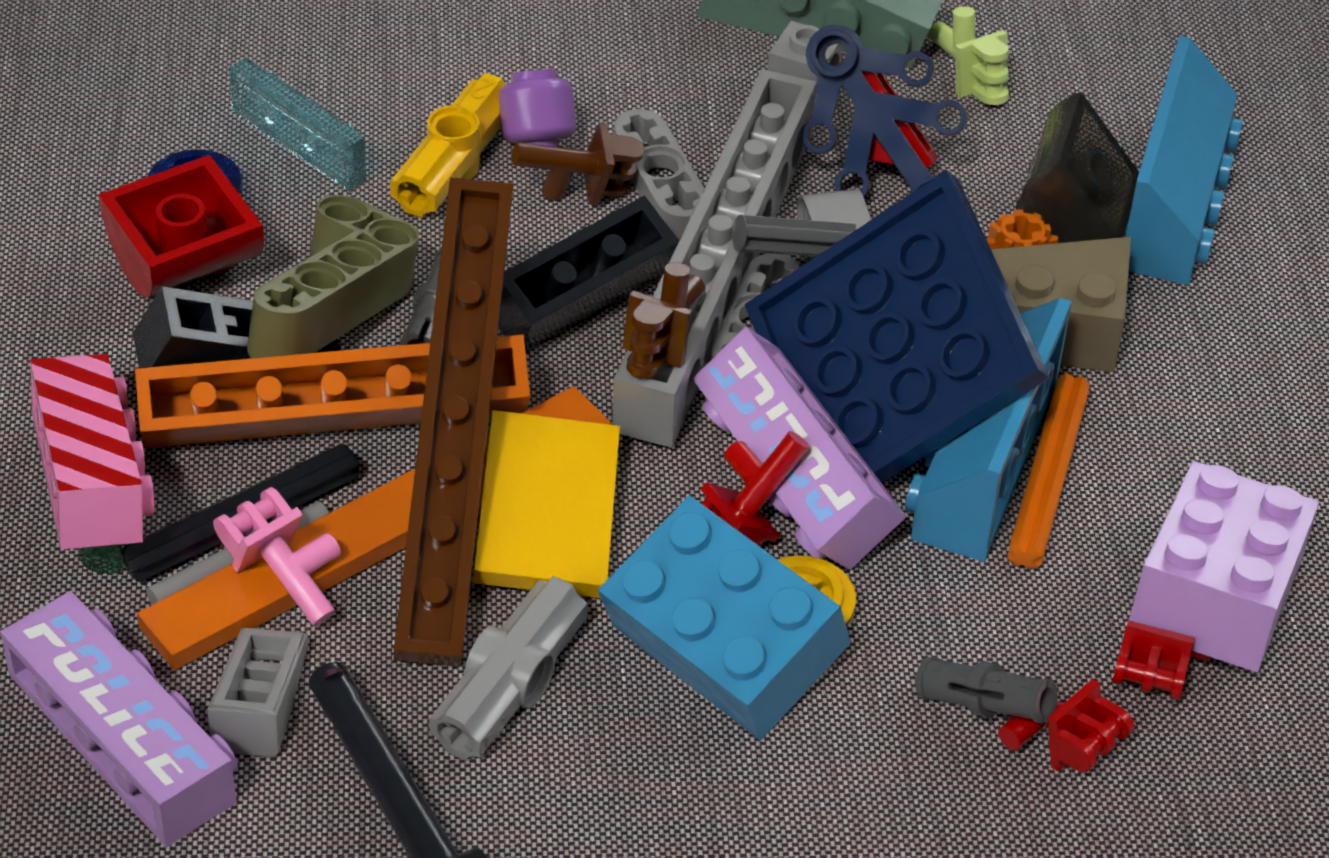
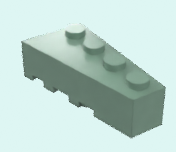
M702 0L696 17L778 37L781 36L790 21L815 26L819 29L828 25H843L853 30L860 37L865 48L906 55L913 51H920L943 0ZM842 45V52L846 53V49ZM916 59L911 60L907 68L912 69Z

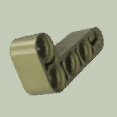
M329 195L321 198L316 206L310 257L254 291L247 346L249 356L251 358L315 353L406 296L412 288L420 233L416 227L351 196Z

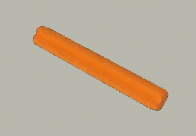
M1066 373L1057 378L1009 544L1010 549L1007 557L1014 566L1024 565L1032 570L1042 565L1088 398L1090 385L1083 376L1074 378L1069 373Z

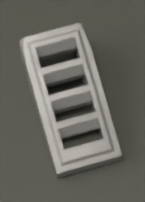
M241 628L207 709L209 737L214 734L221 736L229 745L233 754L262 757L277 756L286 733L308 648V634ZM251 658L282 661V663L251 661Z

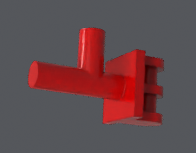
M789 431L765 462L762 463L744 441L734 442L726 449L724 459L745 482V487L741 492L706 482L701 488V491L706 495L705 500L701 504L759 547L765 540L775 543L781 535L760 512V509L810 448L809 444L795 432Z
M1128 620L1112 683L1122 685V682L1125 681L1141 685V691L1150 693L1152 688L1171 693V699L1180 700L1190 657L1210 662L1211 657L1192 651L1195 637Z
M1091 679L1065 703L1057 700L1055 712L1048 717V722L1038 723L1032 719L1013 716L998 730V735L1001 742L1007 748L1016 751L1047 725L1049 727L1051 768L1059 772L1066 765H1069L1080 772H1088L1096 765L1097 754L1105 756L1110 753L1116 746L1115 738L1125 739L1134 731L1135 726L1130 714L1124 708L1102 697L1100 683Z

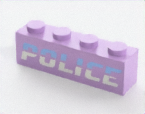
M747 326L692 378L707 398L702 404V408L709 418L726 432L731 431L737 441H744L762 463L765 462L789 431L795 432L809 444L810 448L768 500L782 514L794 518L800 527L794 533L796 539L815 559L820 558L824 560L828 557L851 570L907 517L782 351Z
M69 591L0 631L9 676L166 848L237 803L233 772L238 769V765L229 745L218 734L208 736L196 723L195 715L185 698L177 691L169 694L156 681L154 671L144 655L136 649L129 652L117 640L113 626L101 610L95 608L90 611L72 591Z

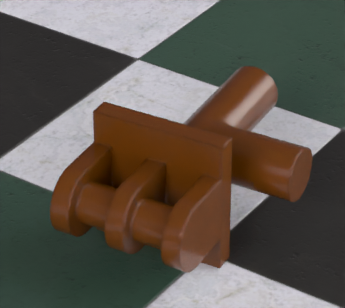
M599 122L587 151L516 142L512 152V163L514 166L549 170L542 187V194L552 201L563 199L573 173L584 174L589 205L598 206L602 196L620 198L626 194L629 188L628 180L633 178L637 170L636 162L641 160L645 149L643 144L634 137L609 134L607 123Z
M673 262L665 266L661 299L634 290L629 294L622 348L632 351L627 358L626 369L635 377H653L666 363L678 368L684 365L692 314L691 308L703 296L706 287L701 278L690 275V268L683 263Z

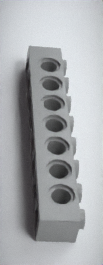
M761 69L669 262L687 265L690 268V275L701 278L706 287L703 296L691 308L692 314L684 365L678 368L666 363L653 377H635L626 369L627 358L632 353V351L627 350L613 379L612 425L620 426V435L673 448L699 390V387L692 378L711 361L712 346L750 262L759 255V253L737 252L734 249L732 230L735 219L738 215L776 217L806 150L802 141V131L804 126L811 120L817 81ZM664 274L653 295L654 298L661 299Z

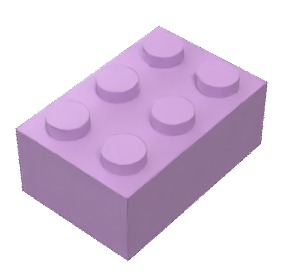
M1192 461L1144 563L1129 620L1195 637L1192 651L1258 673L1301 565L1320 501L1302 496L1296 490L1286 486H1271L1237 475L1234 471L1224 466L1206 465Z

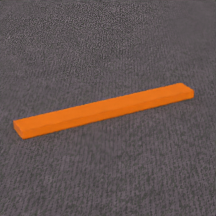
M575 386L522 413L612 425ZM490 430L487 431L479 508H481ZM415 469L296 530L292 541L287 544L292 552L297 551L325 533L332 535L340 547L341 555L309 574L321 592L406 548ZM264 558L239 573L230 564L137 613L139 629L175 671L237 638L241 628H255L297 606V604Z

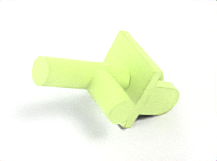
M967 6L957 7L953 10V29L941 21L934 23L928 33L929 39L955 58L956 95L962 98L973 94L980 101L988 105H1001L1007 102L1009 90L1003 84L1007 83L1009 78V69L1007 67V58L1009 57V47L1007 46L1008 33L1001 30L975 39V10Z

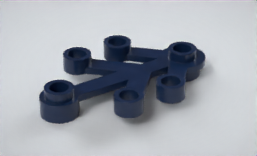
M828 25L815 32L806 48L808 67L818 77L811 120L804 126L802 131V141L805 147L811 152L825 154L832 151L837 145L839 134L836 126L833 124V118L841 85L855 104L843 169L836 175L834 181L835 191H844L842 188L844 177L850 173H857L863 180L861 193L864 198L868 195L871 188V180L866 172L874 134L911 187L909 194L935 178L936 176H931L894 120L932 126L943 135L954 136L961 133L967 125L968 114L966 109L954 100H944L938 104L875 92L861 72L901 76V79L907 85L920 88L928 85L934 78L935 65L933 60L927 54L920 51H913L903 55L865 48L860 37L853 30L843 25ZM833 44H842L847 53L845 61L837 66L830 65L825 57L827 49ZM916 58L923 59L928 66V72L921 80H911L906 73L908 63ZM946 107H955L961 115L959 124L953 129H945L939 123V114ZM818 125H825L831 133L829 142L823 147H815L810 141V133Z

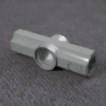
M555 576L547 581L538 580L501 628L491 625L479 635L468 655L464 675L429 718L430 734L439 740L446 752L464 761L473 756L481 758L520 706L530 709L541 699L552 678L556 658L588 618V603L578 595L572 584Z

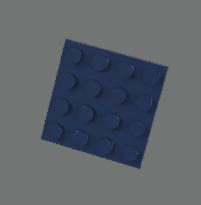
M945 170L744 304L755 332L782 351L881 483L1050 378L959 179L948 170Z

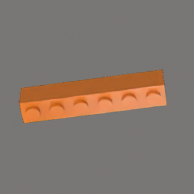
M524 335L497 337L489 417L492 416V410L523 413L527 410L530 400V388ZM430 343L135 369L139 425L144 447L146 449L419 424L422 417Z

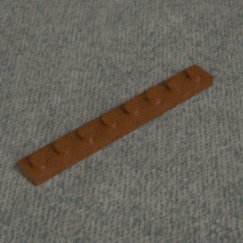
M450 177L394 642L395 661L462 667L512 207L513 184Z

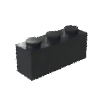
M644 195L504 271L498 329L503 336L524 335L525 352L528 353L628 297L633 290L638 291L662 278L665 266L669 264L679 240Z

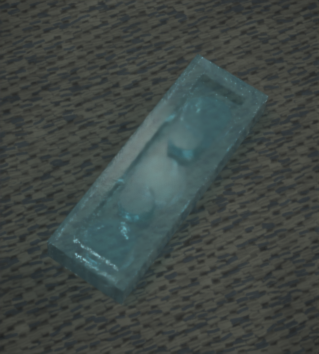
M247 57L229 67L233 112L350 192L367 181L366 145L364 136L356 128L343 123L322 109L316 101L306 98L282 82L276 74L266 71Z

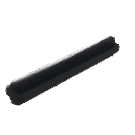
M339 444L143 537V542L126 545L121 551L124 566L135 581H145L221 544L222 542L214 529V519L223 514L229 518L238 514V505L245 501H250L253 504L261 500V492L269 487L276 489L292 510L356 479L360 474L358 459L348 445Z

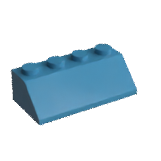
M1179 35L1136 181L1126 237H1131L1129 272L1189 285L1195 262L1207 265L1215 230L1205 228V224L1217 226L1225 192L1214 189L1215 187L1227 188L1234 155L1225 154L1224 151L1236 153L1243 119L1233 118L1238 94L1194 41L1185 36Z
M1058 298L1021 314L1050 378L925 456L924 466L929 468L926 476L917 473L914 475L905 503V511L914 513L910 540L979 561H986L1051 402L1059 375L1072 301Z

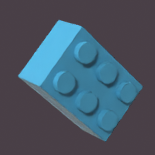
M690 495L598 589V593L614 628L760 741L851 644L840 605Z

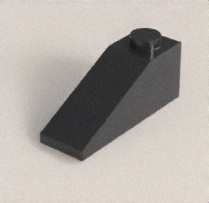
M162 286L133 332L139 368L251 359L247 352L253 301ZM338 338L315 353L341 351Z

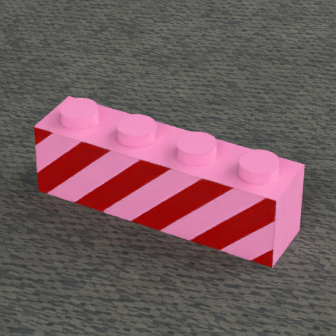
M108 354L30 359L32 416L60 550L143 542V516L154 515V491L151 475H145L142 442L136 441L135 416L133 408L128 409L125 378L114 377Z

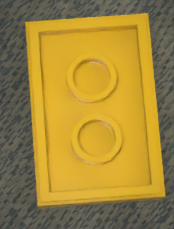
M492 410L472 583L531 590L538 580L547 581L555 576L572 584L579 596L601 598L598 589L608 580L620 426Z

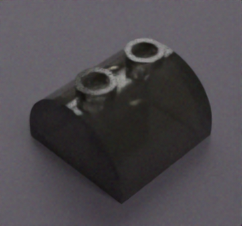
M1082 91L1063 99L1049 113L1034 159L1028 166V176L1021 198L1016 202V210L1023 209L1024 213L1034 214L1036 212L1041 215L1044 224H1050V235L1058 236V243L1123 238L1129 222L1136 181L1139 174L1138 169Z

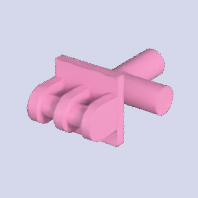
M269 487L261 492V500L255 504L245 501L238 505V514L231 518L223 514L214 519L213 525L216 534L234 558L232 567L237 573L264 558L313 627L324 623L335 613V609L309 574L341 555L340 547L332 535L325 533L297 551L292 552L287 544L292 541L303 514L298 507L291 510L276 489ZM272 518L273 521L268 524L266 520ZM248 531L250 535L244 537L242 534Z

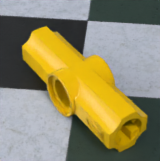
M484 73L481 78L472 79L452 105L438 108L429 115L427 120L428 135L390 181V195L399 202L404 212L423 218L428 212H435L448 196L450 177L472 179L478 174L480 170V154L501 128L498 95L500 89L505 85L502 78Z

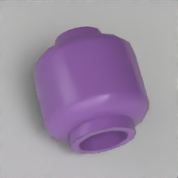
M556 69L511 73V83L504 85L498 95L502 134L508 142L558 147V140L566 139L574 134L576 131L573 87L568 80L557 78Z

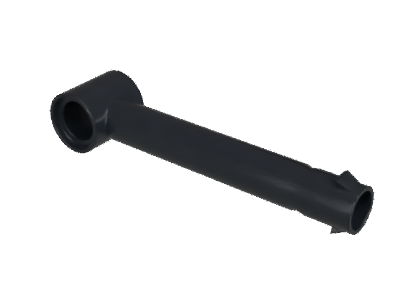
M330 662L316 669L309 679V687L327 718L333 724L335 732L409 858H487L478 847L461 854L457 853L372 709L366 703L363 694L346 666L341 662Z

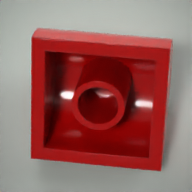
M210 155L98 194L104 226L115 256L133 288L145 298L157 295L162 286L176 288L179 285L209 274L224 273L231 266L257 257L263 252L264 230L262 223Z

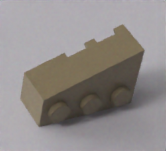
M1131 237L991 249L1007 286L1013 293L1012 297L1020 314L1058 298L1072 301L1060 365L1106 372L1115 371L1125 322Z

